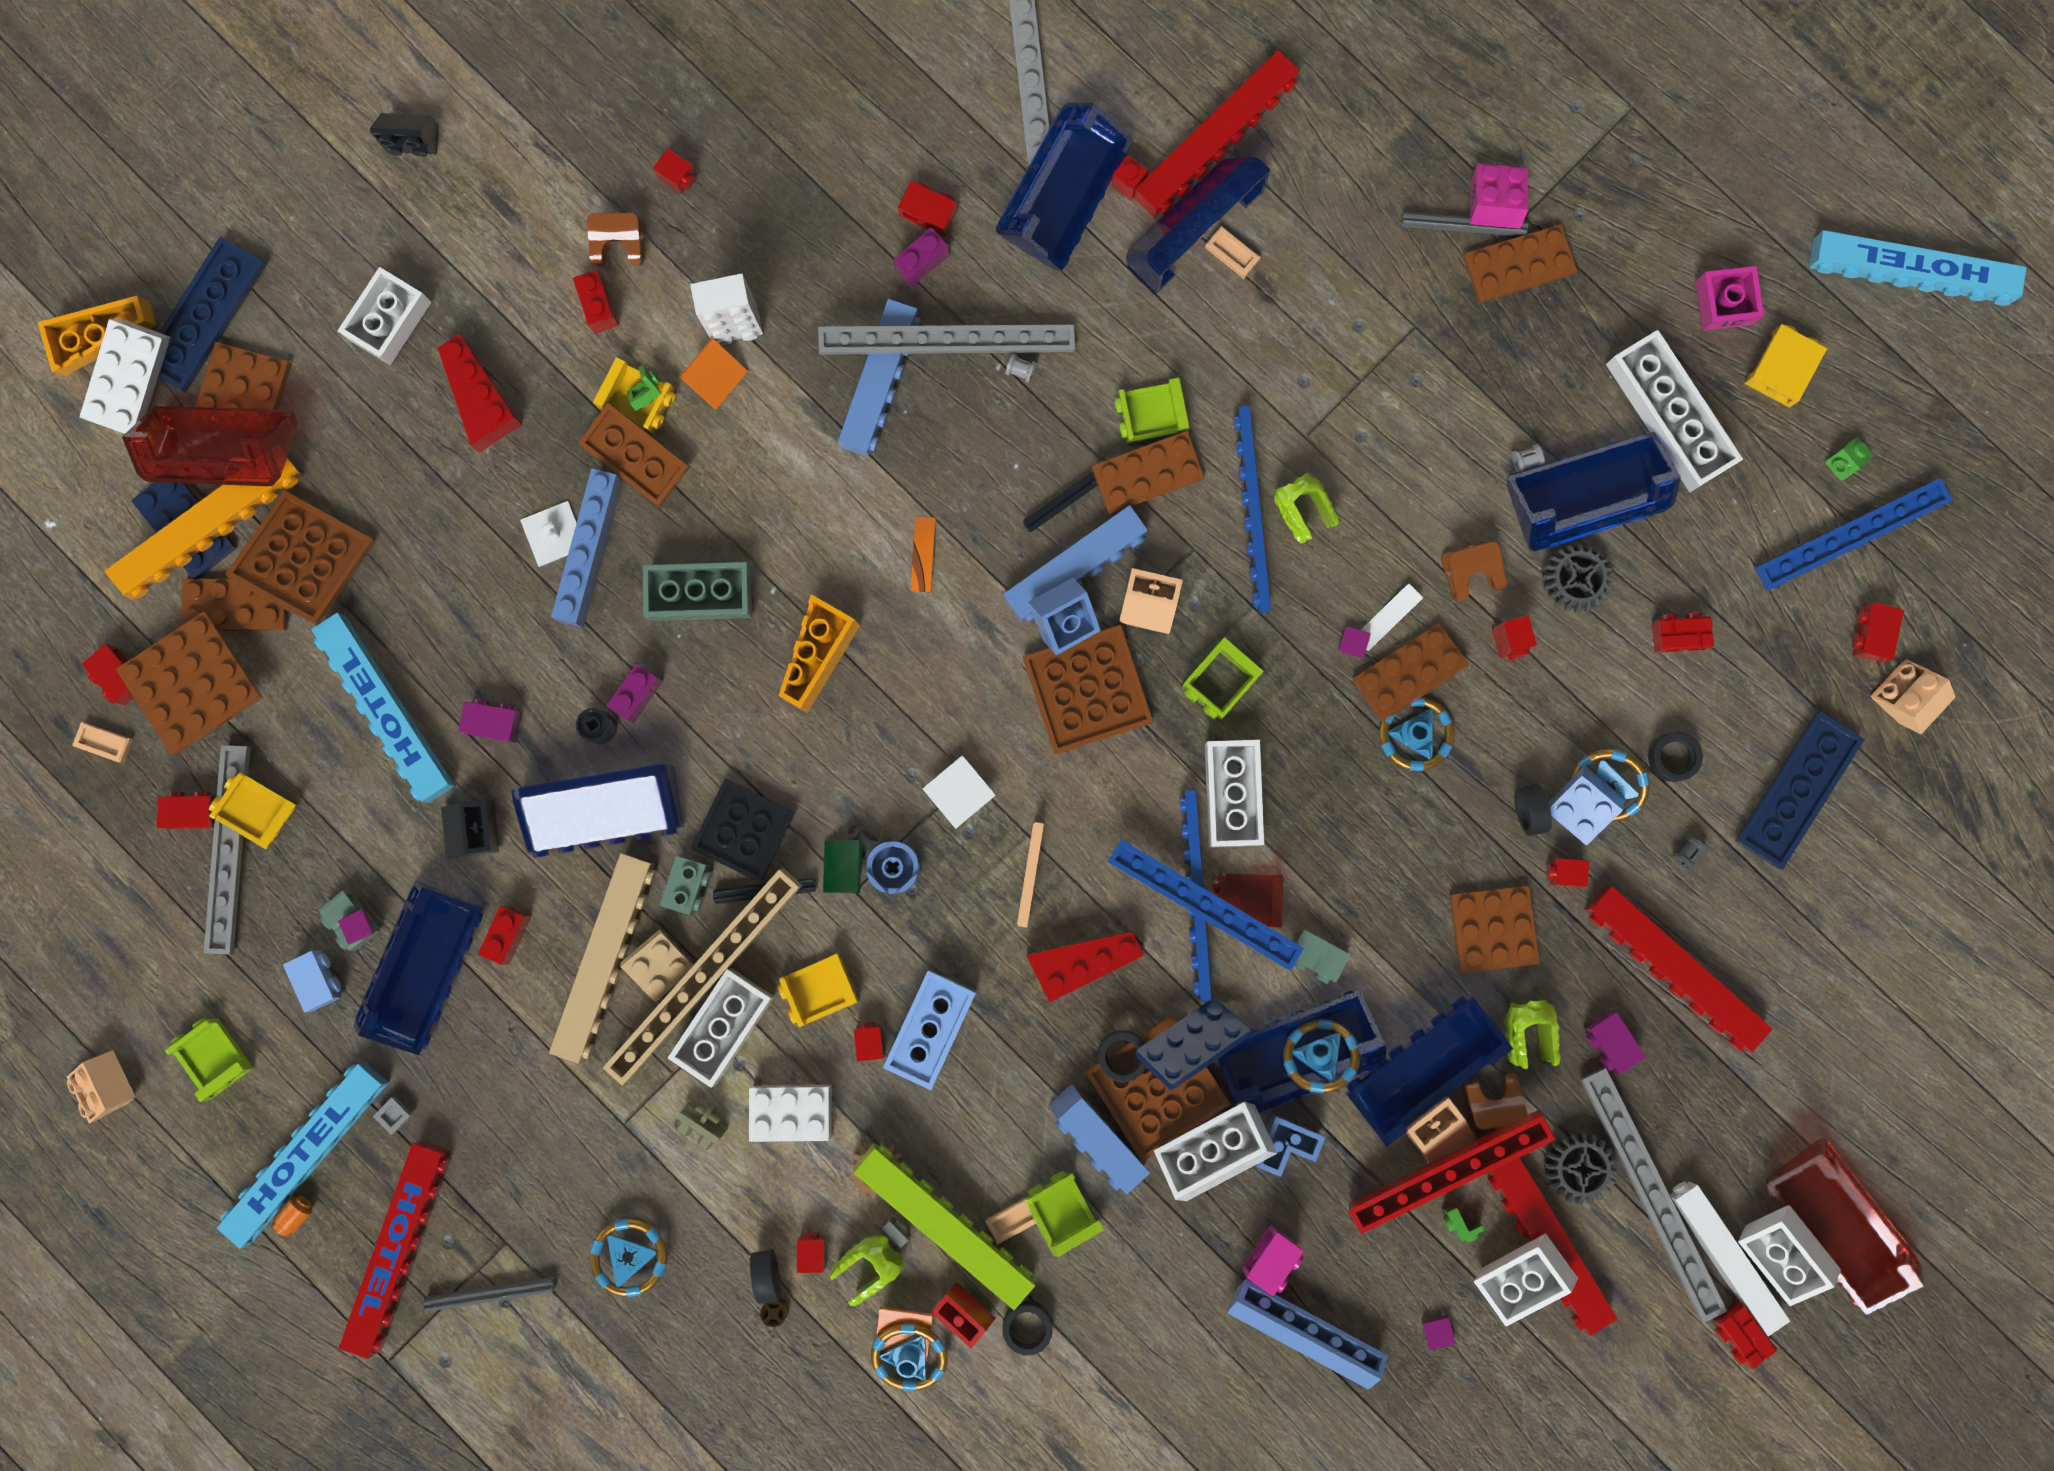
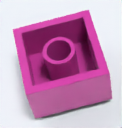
M1477 164L1470 182V224L1521 229L1528 212V168Z
M1757 266L1708 271L1696 280L1703 331L1754 325L1764 317Z
M1271 1224L1242 1266V1270L1249 1280L1274 1297L1277 1291L1281 1293L1286 1287L1289 1280L1286 1277L1292 1269L1296 1270L1302 1263L1304 1251L1296 1241Z

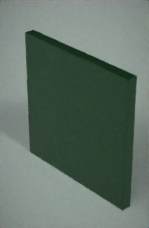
M862 840L824 842L823 893H860Z

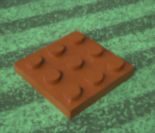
M215 342L193 414L197 417L270 436L292 364L285 360Z
M1529 886L1449 895L1460 973L1540 964Z

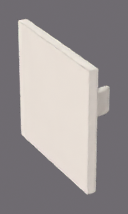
M568 501L520 520L538 567L568 556L577 523Z
M963 756L923 788L955 829L996 796Z

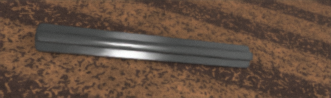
M1404 212L1401 218V226L1406 228L1508 236H1524L1528 232V222L1526 221L1523 222L1521 229L1472 225L1470 224V217Z
M553 1277L427 1296L423 1300L424 1310L429 1312L551 1293L555 1290V1280Z

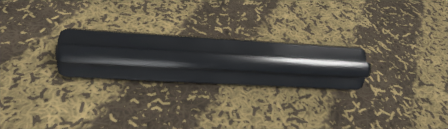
M1093 472L1024 519L1023 525L1029 532H1033L1097 487Z
M814 878L798 879L802 886L795 894L816 891V881ZM766 884L717 889L713 891V900L716 904L752 900Z

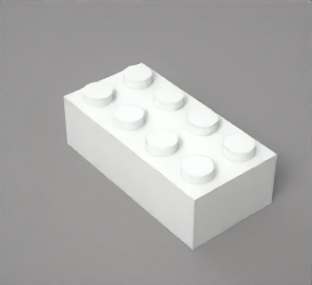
M743 274L690 284L696 315L710 339L713 338L721 346L731 344L733 340L742 339L750 341L756 339L757 335L763 334L758 306Z
M121 318L109 319L80 418L130 436L141 433L170 337Z
M1260 740L1207 741L1205 743L1209 847L1264 845Z
M726 969L668 1059L709 1087L716 1086L769 1007L774 996L734 969Z
M1246 1102L1154 1150L1175 1200L1188 1201L1277 1154L1256 1106Z

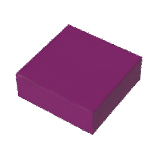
M1346 626L1338 652L1363 659L1371 633Z
M361 909L338 920L348 945L375 934L365 909Z
M1448 1316L1422 1322L1429 1350L1455 1344Z

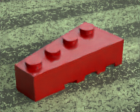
M460 334L437 348L471 447L480 453L522 425L468 342Z
M1126 932L1026 954L1050 1003L1144 956L1133 932Z

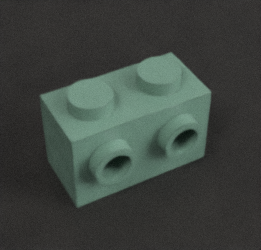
M676 856L660 906L687 915H694L695 911L699 912L703 903V897L700 896L703 886H708L712 872L708 871L710 865Z

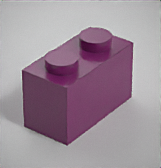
M931 227L893 259L894 268L912 288L949 257V248Z
M636 663L607 704V707L627 721L635 723L663 681Z
M474 698L473 703L464 702L458 732L516 743L522 713L514 710V705L499 703L498 707L489 706V701Z
M1608 1011L1584 1027L1587 1033L1585 1036L1587 1042L1593 1049L1597 1048L1602 1056L1600 1061L1608 1072L1612 1071L1613 1073L1622 1074L1646 1058L1617 1012Z

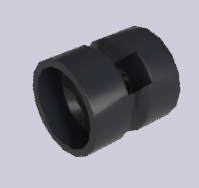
M588 708L579 714L576 720V730L578 735L584 740L595 744H606L615 737L617 724L609 713L597 708Z

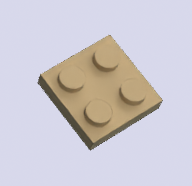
M660 929L620 962V967L654 1002L679 983L694 966Z

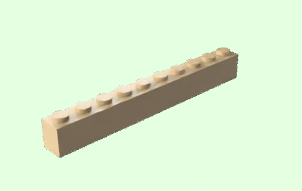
M784 868L779 869L606 1063L603 1069L622 1086L628 1082L721 978L726 969H729L801 888L802 884Z

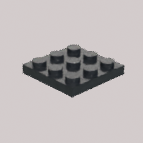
M725 779L690 849L762 883L796 813Z

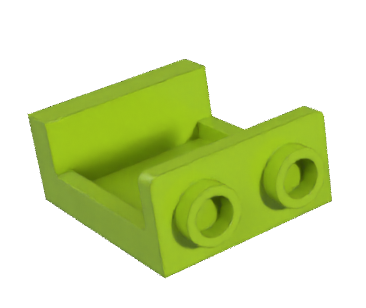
M1179 378L1169 379L1168 384L1124 392V389L1118 390V398H1114L1116 412L1121 413L1123 422L1119 423L1121 437H1126L1128 445L1170 437L1189 430Z
M205 1017L192 1025L193 1030L187 1035L183 1033L170 1042L172 1046L165 1050L168 1055L173 1054L176 1056L199 1091L194 1094L200 1102L213 1099L253 1069V1066L219 1018L207 1019Z
M1064 1171L1053 1175L1050 1178L1052 1182L1044 1187L1042 1184H1038L1027 1191L1029 1195L1023 1198L1052 1255L1060 1257L1104 1230L1099 1220L1094 1219L1076 1185L1074 1173L1065 1174Z

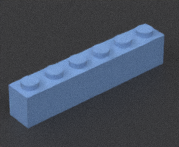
M888 299L879 326H920L921 318L918 317L917 308ZM868 354L838 440L840 448L866 457L870 456L871 451H876L880 438L877 436L880 427L883 428L888 417V413L885 410L888 403H893L896 394L894 385L896 379L900 380L903 375L904 365H902L904 356H909V354Z
M591 468L551 618L558 622L581 628L584 626L623 482L616 474Z
M1129 505L1003 594V598L1021 623L1025 620L1031 622L1035 618L1028 603L1029 601L1071 578H1074L1082 586L1083 583L1081 581L1089 575L1091 578L1097 576L1104 570L1102 567L1109 561L1115 563L1125 555L1124 550L1130 546L1134 549L1146 540L1144 536L1147 535L1148 530Z
M1247 1279L1234 1291L1226 1313L1368 1390L1382 1379L1388 1355L1277 1295L1273 1297Z

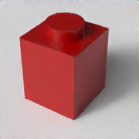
M668 148L653 167L657 178L681 194L685 189H689L693 185L696 178V172L692 164Z
M1128 155L1113 173L1111 186L1132 201L1135 188L1147 178L1148 169Z
M1555 858L1551 859V864L1547 865L1546 876L1547 879H1550V885L1588 887L1589 861Z
M875 1022L860 1023V1028L854 1029L857 1062L885 1058L882 1026H876Z
M804 1232V1236H800L797 1239V1273H823L826 1269V1236H820V1232Z

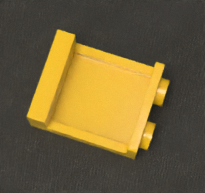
M1781 324L1773 330L1771 341L1755 370L1748 375L1744 384L1790 408L1801 399L1827 348L1822 346L1817 339L1799 334L1796 328Z
M616 357L593 403L600 410H603L607 403L613 404L645 431L653 435L655 429L658 430L664 421L663 413L666 408L670 407L675 400V389L672 384L660 381L658 385L661 394L654 398L650 405L641 407L636 411L630 405L627 391L642 381L640 372Z
M241 772L237 776L232 774L224 785L227 791L223 797L217 796L210 805L209 810L212 812L209 817L268 850L297 805Z
M840 953L779 978L781 984L777 985L782 999L787 998L791 1007L787 1011L792 1023H797L799 1027L859 1002Z

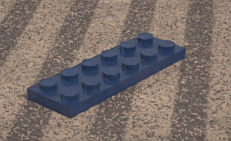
M219 237L159 333L170 337L159 378L183 392L187 391L213 350L215 342H218L267 264L224 238Z
M1817 711L1735 842L1778 870H1783L1865 739L1824 712Z

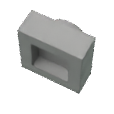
M394 1096L373 1117L390 1135H393L413 1114Z
M891 1217L882 1228L900 1248L909 1240L910 1236L907 1234L909 1229L899 1219L895 1221Z

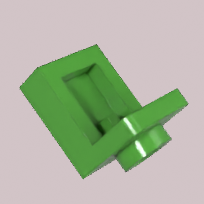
M644 365L638 367L642 381L627 391L630 405L636 411L641 407L650 405L654 398L661 394L658 385L660 379L652 369L648 371Z
M1855 437L1839 452L1826 460V464L1839 480L1843 481L1863 467L1873 457V454L1865 443L1858 437Z
M1450 1204L1442 1208L1446 1215L1442 1218L1449 1232L1454 1231L1460 1241H1474L1485 1230L1483 1224L1479 1221L1466 1226L1454 1205Z

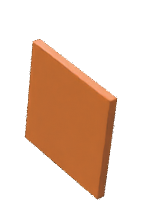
M711 338L679 378L716 410L748 371L719 343Z
M880 1307L876 1338L885 1329L902 1323L917 1324L931 1330L933 1314ZM899 1334L893 1336L886 1342L881 1352L916 1335ZM925 1339L926 1361H927L928 1349H929V1341H928L927 1339Z

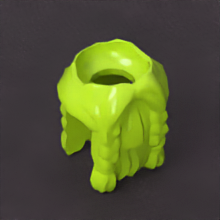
M1310 473L1296 478L1293 484L1289 483L1284 487H1279L1274 492L1275 503L1280 509V514L1285 520L1286 525L1293 532L1294 538L1300 544L1312 539L1310 531L1294 503L1300 495L1308 494L1311 497L1327 529L1338 525L1340 522L1323 483Z
M1531 1000L1527 1004L1521 1005L1515 1002L1510 1003V1008L1503 1021L1506 1028L1505 1042L1507 1044L1509 1061L1515 1066L1528 1069L1525 1029L1537 1024L1540 1059L1551 1062L1552 1066H1557L1560 1063L1561 1055L1559 1051V1025L1554 1006L1548 1003L1547 1000Z
M885 1235L864 1238L859 1244L849 1249L840 1260H836L832 1268L831 1280L835 1279L859 1259L865 1258L872 1263L878 1273L876 1277L855 1292L852 1299L848 1302L850 1306L859 1305L866 1298L881 1291L885 1285L895 1280L905 1267L899 1252L893 1250L889 1244V1239Z

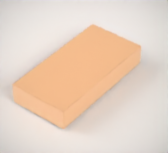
M1223 226L1217 230L1205 245L1208 251L1243 279L1261 258Z
M81 722L72 746L119 763H124L133 739L87 722Z
M1023 1199L985 1219L997 1245L1036 1224Z

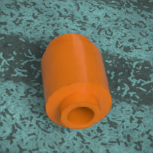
M291 1196L274 1216V1221L272 1222L273 1229L286 1237L291 1233H295L312 1213L310 1201L303 1196Z

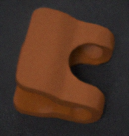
M592 213L587 217L589 258L593 266L605 265L607 250L615 243H624L630 264L633 266L643 265L645 228L642 219L638 218L634 213Z
M1480 542L1465 545L1459 549L1445 552L1441 556L1442 566L1451 595L1457 602L1468 599L1469 579L1478 571L1485 575L1488 585L1492 590L1498 591L1506 588L1507 580L1503 568L1500 547L1496 542Z
M1514 1072L1503 1075L1501 1082L1502 1095L1497 1101L1489 1100L1482 1094L1476 1079L1464 1080L1462 1089L1468 1123L1472 1131L1498 1130L1528 1115L1519 1078Z

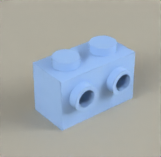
M321 950L310 951L283 964L304 1012L315 1011L342 998L340 993L341 985L338 979L332 976L329 969L331 966L329 958Z

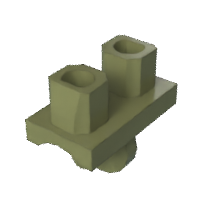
M689 1102L677 1116L679 1122L676 1131L684 1136H689L692 1130H695L701 1134L697 1143L705 1150H708L713 1144H717L728 1130V1127L720 1123L721 1118L713 1113L717 1107L713 1103L707 1109L701 1104L696 1107Z

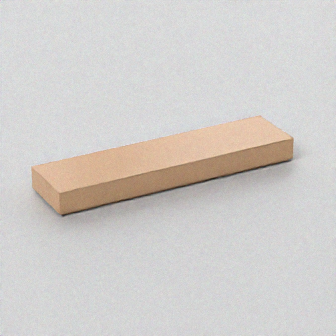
M1033 823L1017 925L1021 927L1028 926L1044 827L1043 823Z

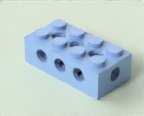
M928 970L883 1068L931 1090L976 995V991ZM943 998L948 1002L949 1007L946 1012H939L935 1009L934 1003L936 999ZM931 1022L936 1025L937 1034L935 1036H928L924 1033L923 1027L925 1023ZM922 1047L926 1052V1058L923 1060L915 1059L912 1054L913 1048Z

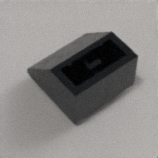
M380 113L370 127V134L388 154L400 156L402 153H412L415 156L426 157L427 154H436L439 125L431 115Z
M483 799L459 802L441 807L446 859L499 852L494 801Z

